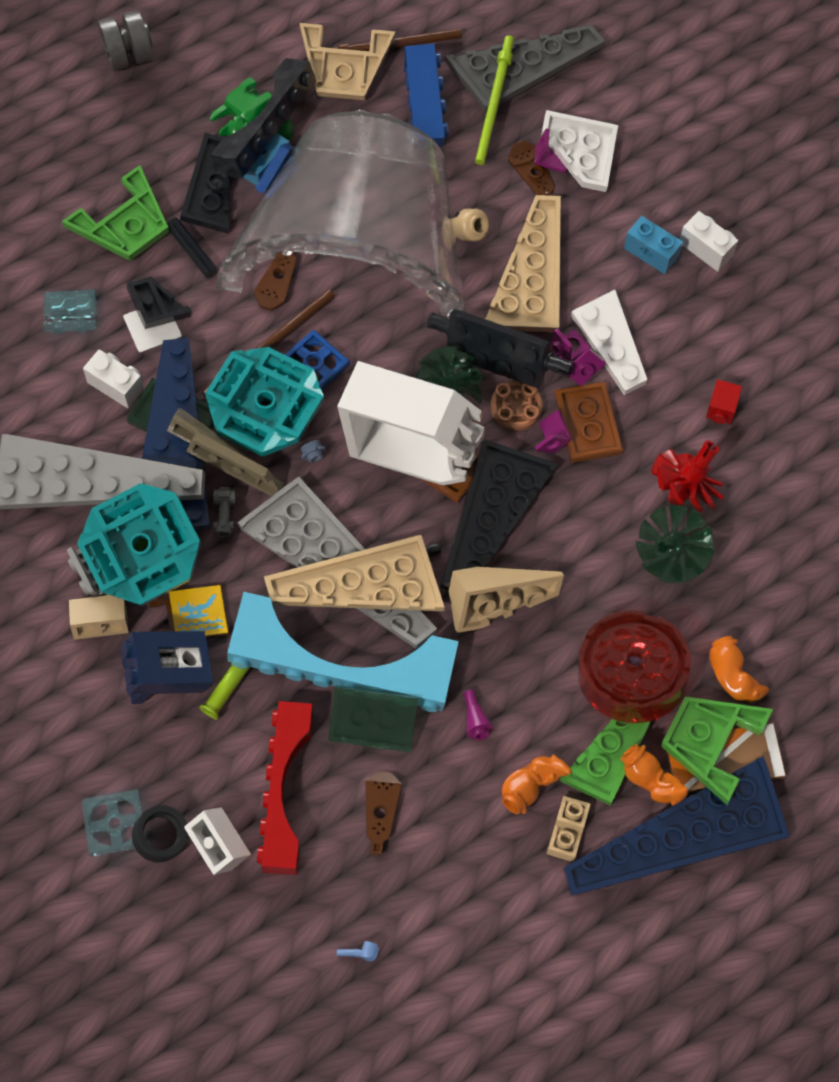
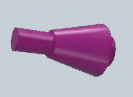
M467 690L464 692L467 704V737L477 741L484 740L489 737L494 727L480 705H478L474 690Z

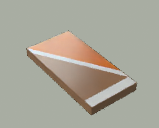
M774 723L766 724L761 736L744 728L733 729L715 767L732 774L756 759L764 757L771 779H784L786 774ZM666 751L670 774L688 788V793L699 792L707 788Z

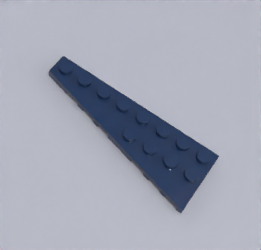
M189 338L163 340L142 459L203 470V461L186 452L190 443L167 431L179 408L198 420ZM205 488L204 499L180 500L196 531L210 529Z
M760 757L732 773V775L740 778L728 806L712 791L705 788L564 867L563 871L571 897L789 838L790 835L765 758Z

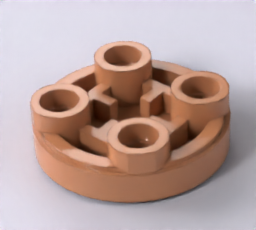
M509 381L497 385L491 398V413L494 420L503 428L512 431L526 430L535 425L542 414L543 401L537 388L518 381Z

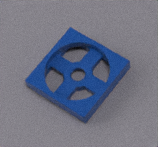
M284 143L279 147L255 187L257 191L264 194L269 190L292 152L293 146Z
M314 329L285 354L292 359L296 354L303 360L304 365L313 368L322 377L318 382L321 390L350 366V361ZM320 346L322 348L317 352H310L305 347ZM330 354L334 356L336 361V367L333 370L324 365V360ZM310 359H317L319 363L313 367L308 362Z

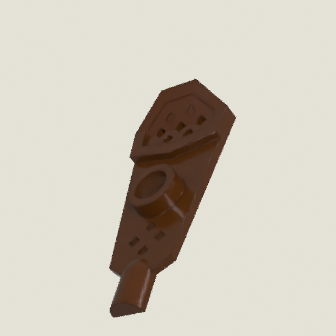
M525 140L512 144L508 162L536 195L554 196L552 192L555 187L546 168L534 164L536 146ZM537 170L540 174L535 176L531 174V171Z
M287 242L284 251L276 254L256 286L254 295L260 308L273 311L285 304L297 260L294 256L297 244ZM278 273L284 275L281 279H277L274 276Z
M376 772L365 780L367 837L372 841V855H382L383 842L390 838L402 783L392 773ZM377 809H384L386 811L384 818L376 817L375 812Z

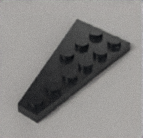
M483 439L440 588L449 590L453 571L487 566L558 465L557 463Z

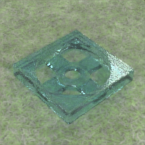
M138 789L82 799L90 856L135 848L132 843V837L123 843L122 832L126 827L134 826V823L142 815ZM125 800L135 808L136 813L123 816L119 813L118 801ZM106 804L107 815L105 818L91 821V814L98 805ZM111 819H119L120 825L117 828H111L109 826ZM106 831L110 834L112 846L98 842L93 837V833Z

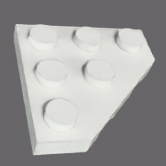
M546 110L541 136L546 128L550 129L549 147L581 187L606 192L618 125Z

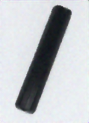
M178 218L169 220L167 222L169 231L206 278L216 275L217 267Z

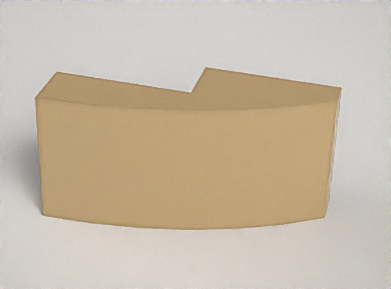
M563 796L547 850L548 855L574 862L589 812V803Z

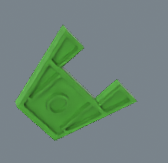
M140 165L121 179L122 185L134 196L98 223L80 208L62 221L63 227L129 261L169 233L168 225Z
M685 697L662 741L661 747L728 806L740 778L716 768L715 765L735 725L761 736L773 709Z

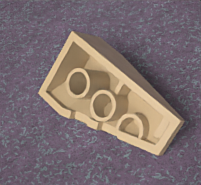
M473 567L453 571L449 587V597L456 632L460 633L489 626V621L501 615L504 618L510 617L515 609L525 605L531 608L558 596L564 574L558 571Z

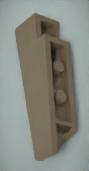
M179 408L167 431L190 443L186 452L271 497L284 487L285 482L272 474L267 468L258 464L183 409Z

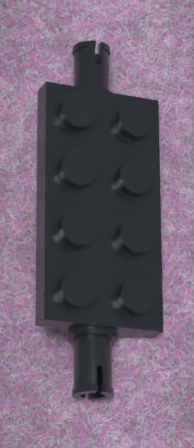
M455 308L450 313L449 318L437 315L434 312L428 318L427 328L447 334L446 356L537 389L543 385L544 375L548 370L567 378L573 372L575 363L554 356V353L548 350L549 341Z

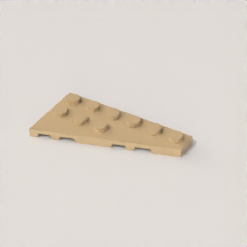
M535 196L522 232L517 239L515 249L510 256L496 295L490 305L487 317H485L486 320L526 332L553 333L555 329H559L561 196Z
M422 535L264 576L272 605L419 611L445 610Z

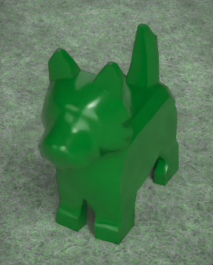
M249 77L239 87L230 91L223 105L212 111L210 121L213 122L227 115L233 117V120H230L219 132L220 136H229L254 120L266 107L272 94L267 91L260 95L255 88L248 91L251 87L257 85L256 81Z

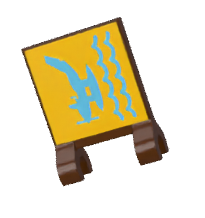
M221 584L172 590L149 602L150 608L166 604L169 630L161 629L154 632L205 631L206 639L229 636Z

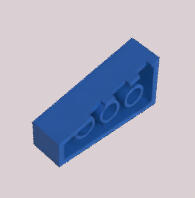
M435 44L405 46L404 72H406V89L410 91L408 92L409 111L412 112L411 128L414 149L443 146L444 138L448 137L447 122L443 123L442 114H446L445 99H440V91H443V77L438 76L437 68L441 67L440 52L435 53Z

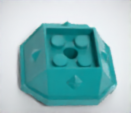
M269 347L255 348L244 352L242 350L232 351L205 392L216 434L261 457L298 443L324 401V396L313 368ZM262 402H270V403H271V404L268 405V406H261V405H260Z
M139 483L93 507L77 545L102 593L143 606L191 581L201 540L175 492ZM144 538L148 539L147 549L138 552L136 549L137 542Z

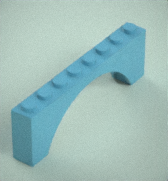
M243 592L227 652V661L232 662L233 666L246 669L249 666L258 668L261 673L274 675L275 673L284 674L286 678L294 681L310 680L313 681V684L320 687H329L331 685L340 687V690L346 693L354 694L357 691L366 693L372 699L382 700L387 698L394 700L398 705L410 706V704L421 706V709L425 711L437 712V710L443 711L459 641L431 635L420 648L396 662L365 668L337 665L307 652L288 635L275 614L271 598Z

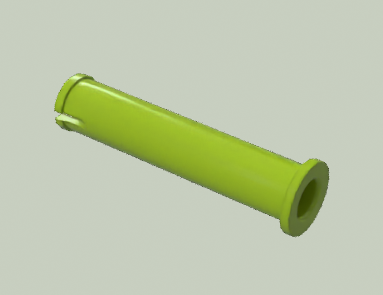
M231 665L204 705L201 704L199 709L209 717L217 720L219 718L218 713L250 667L242 669Z

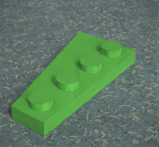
M632 695L603 731L596 736L590 746L577 758L570 768L571 774L561 777L560 782L611 806L626 775L624 764L620 759L631 746L635 744L640 746L658 706Z

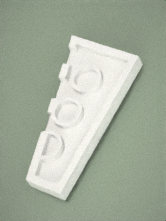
M613 290L571 312L572 319L595 353L605 360V368L622 393L626 395L646 385L647 377L616 291Z

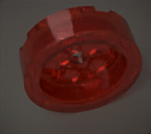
M629 610L616 612L596 622L586 633L579 651V685L587 701L603 715L626 723L650 722L670 713L682 700L686 692L691 667L690 650L681 632L666 619L645 615L644 611ZM635 656L640 658L642 663L638 667L637 665L627 663V659Z

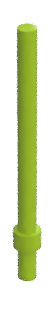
M510 35L505 36L502 50L498 53V68L475 163L478 165L485 164L507 68L512 62L513 54L511 51L514 37Z

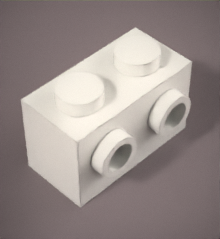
M700 211L683 226L680 237L685 248L717 272L734 256L738 240L730 231L724 230L711 217L705 216Z
M98 350L83 367L88 384L128 409L144 391L140 372L132 366L126 367L120 363V360L112 353L106 354Z
M222 807L204 810L184 827L213 875L232 871L251 855Z

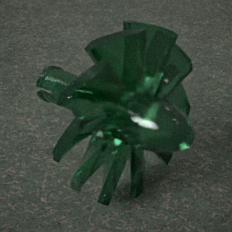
M447 346L432 350L419 361L418 364L421 367L417 372L416 379L453 389L464 398L463 392L466 391L478 403H482V393L478 384L484 381L481 371L470 364L475 360L472 356L457 351L455 346Z
M669 505L672 530L670 532L667 524L666 507L664 506L655 510L649 516L664 535L661 536L644 519L640 526L639 538L656 543L654 545L636 541V548L643 562L659 555V557L642 564L643 568L649 573L660 578L662 582L684 583L700 576L711 562L715 553V549H712L714 544L713 529L710 525L693 534L686 535L707 525L703 516L697 510L692 509L681 531L678 532V527L689 508L682 505Z

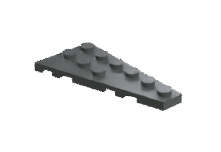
M592 25L563 30V33L549 36L544 34L540 35L539 39L527 41L526 38L514 41L511 51L513 54L512 62L507 68L499 105L604 47L605 40ZM503 43L490 46L488 50L476 52L474 49L466 51L465 55L454 57V54L445 56L446 64L485 112L488 109L498 68V53L502 50Z

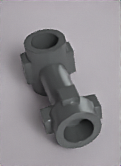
M220 487V490H214L213 496L214 506H219V521L213 522V530L216 536L225 538L230 537L231 531H234V522H229L230 506H236V490H231L230 487Z

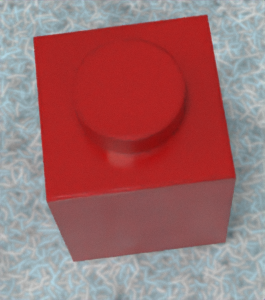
M717 379L706 418L712 419V421L719 424H731L742 386Z

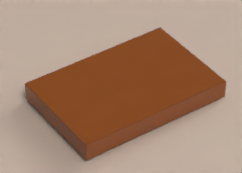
M606 382L555 390L554 395L558 411L561 412L572 437V441L567 443L571 463L621 455L623 453Z

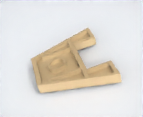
M299 23L307 59L310 61L316 78L314 84L316 96L365 100L396 37V32L372 30L369 51L322 47L324 26Z

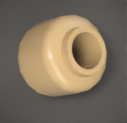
M476 208L461 209L453 217L452 230L460 240L480 241L488 233L489 219L482 210Z

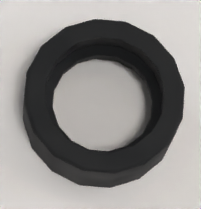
M167 805L153 806L145 810L134 823L132 843L137 853L144 859L155 863L167 862L176 857L185 847L189 834L184 827L188 823L184 816L173 807ZM154 818L167 819L176 829L177 837L175 843L166 850L152 848L144 838L145 825Z

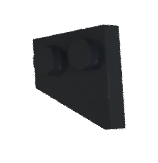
M147 277L127 283L126 289L145 329L191 317V308L187 305L184 307L177 302L175 295L169 290L162 288L160 283L154 278Z

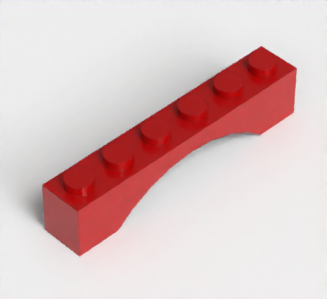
M279 701L278 710H273L272 727H276L275 737H270L269 753L273 754L272 764H267L266 781H270L269 791H264L263 808H267L266 819L261 818L260 836H264V845L258 846L257 864H261L263 873L297 875L300 845L284 814L283 788L286 774L299 750L311 739L313 706L311 703Z

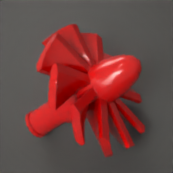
M706 440L695 457H692L689 453L676 455L673 449H669L662 454L659 453L653 463L651 474L658 476V485L662 491L669 490L668 500L671 505H682L683 502L690 499L696 510L702 512L703 509L698 498L713 510L717 506L711 497L719 500L723 499L724 496L709 485L722 487L723 483L706 476L711 470L708 465L720 451L717 445L710 449L714 442Z

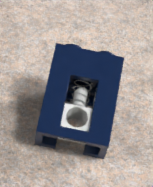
M205 631L131 632L122 643L121 655L123 667L126 669V690L131 697L132 704H142L151 694L203 693L213 683ZM183 659L186 660L189 663V665L185 664Z

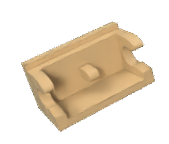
M110 595L69 600L70 627L74 640L129 633L125 600Z

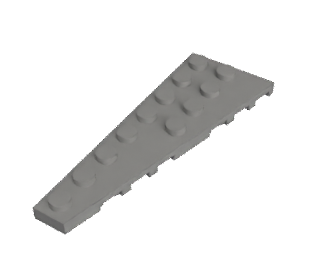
M2 434L0 447V510L98 505L139 483L175 492L180 500L204 499L205 473L200 469Z
M299 476L237 522L241 531L296 568L365 550ZM356 608L415 649L426 642L431 635L437 633V628L419 610Z

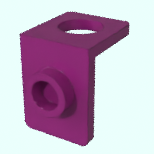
M546 128L536 145L534 164L565 173L567 168L553 150L548 148L550 129Z
M558 328L553 331L551 347L558 356L562 355L568 361H573L585 350L589 349V345L576 330H572L566 335H563ZM568 340H576L580 345L579 349L572 351L573 346Z
M591 349L585 350L574 361L575 365L570 378L580 386L584 385L606 364L605 360Z
M554 411L540 422V427L546 439L535 446V449L539 452L555 453L572 441L560 411Z

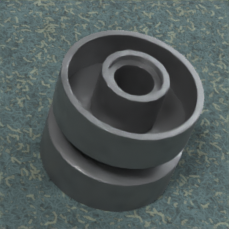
M138 9L122 14L123 28L121 29L113 16L98 20L101 39L113 71L129 67L127 54L131 52L137 64L153 60L151 36L147 24L143 22Z

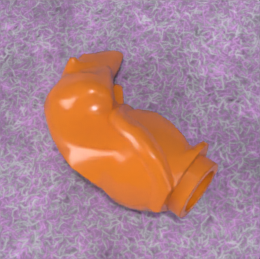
M732 636L717 639L712 643L713 647L709 651V660L718 682L737 701L751 703L762 699L770 689L767 686L760 685L750 674L742 670L744 657L736 646L738 639H733Z
M637 744L631 746L620 759L624 764V771L628 780L651 794V798L659 803H671L674 806L686 798L688 788L682 785L670 773H664L655 756L645 750V745L641 747Z
M552 755V757H535L531 763L515 771L505 780L501 790L502 803L514 814L518 815L520 812L526 814V807L532 805L538 798L540 786L545 787L557 781L560 777L571 774L572 771L556 755Z

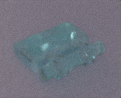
M96 291L44 292L45 319H53L50 322H43L44 332L63 334V331L86 333V330H96L95 319L86 320V317H96ZM64 318H76V320L63 321Z

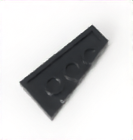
M205 133L180 221L229 234V176L218 174L210 156L223 137Z

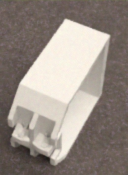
M360 361L357 362L337 406L350 457L442 486L466 481L467 471L461 468L471 467L476 458L475 448L484 439V427L472 422V420L481 422L482 411L455 390Z

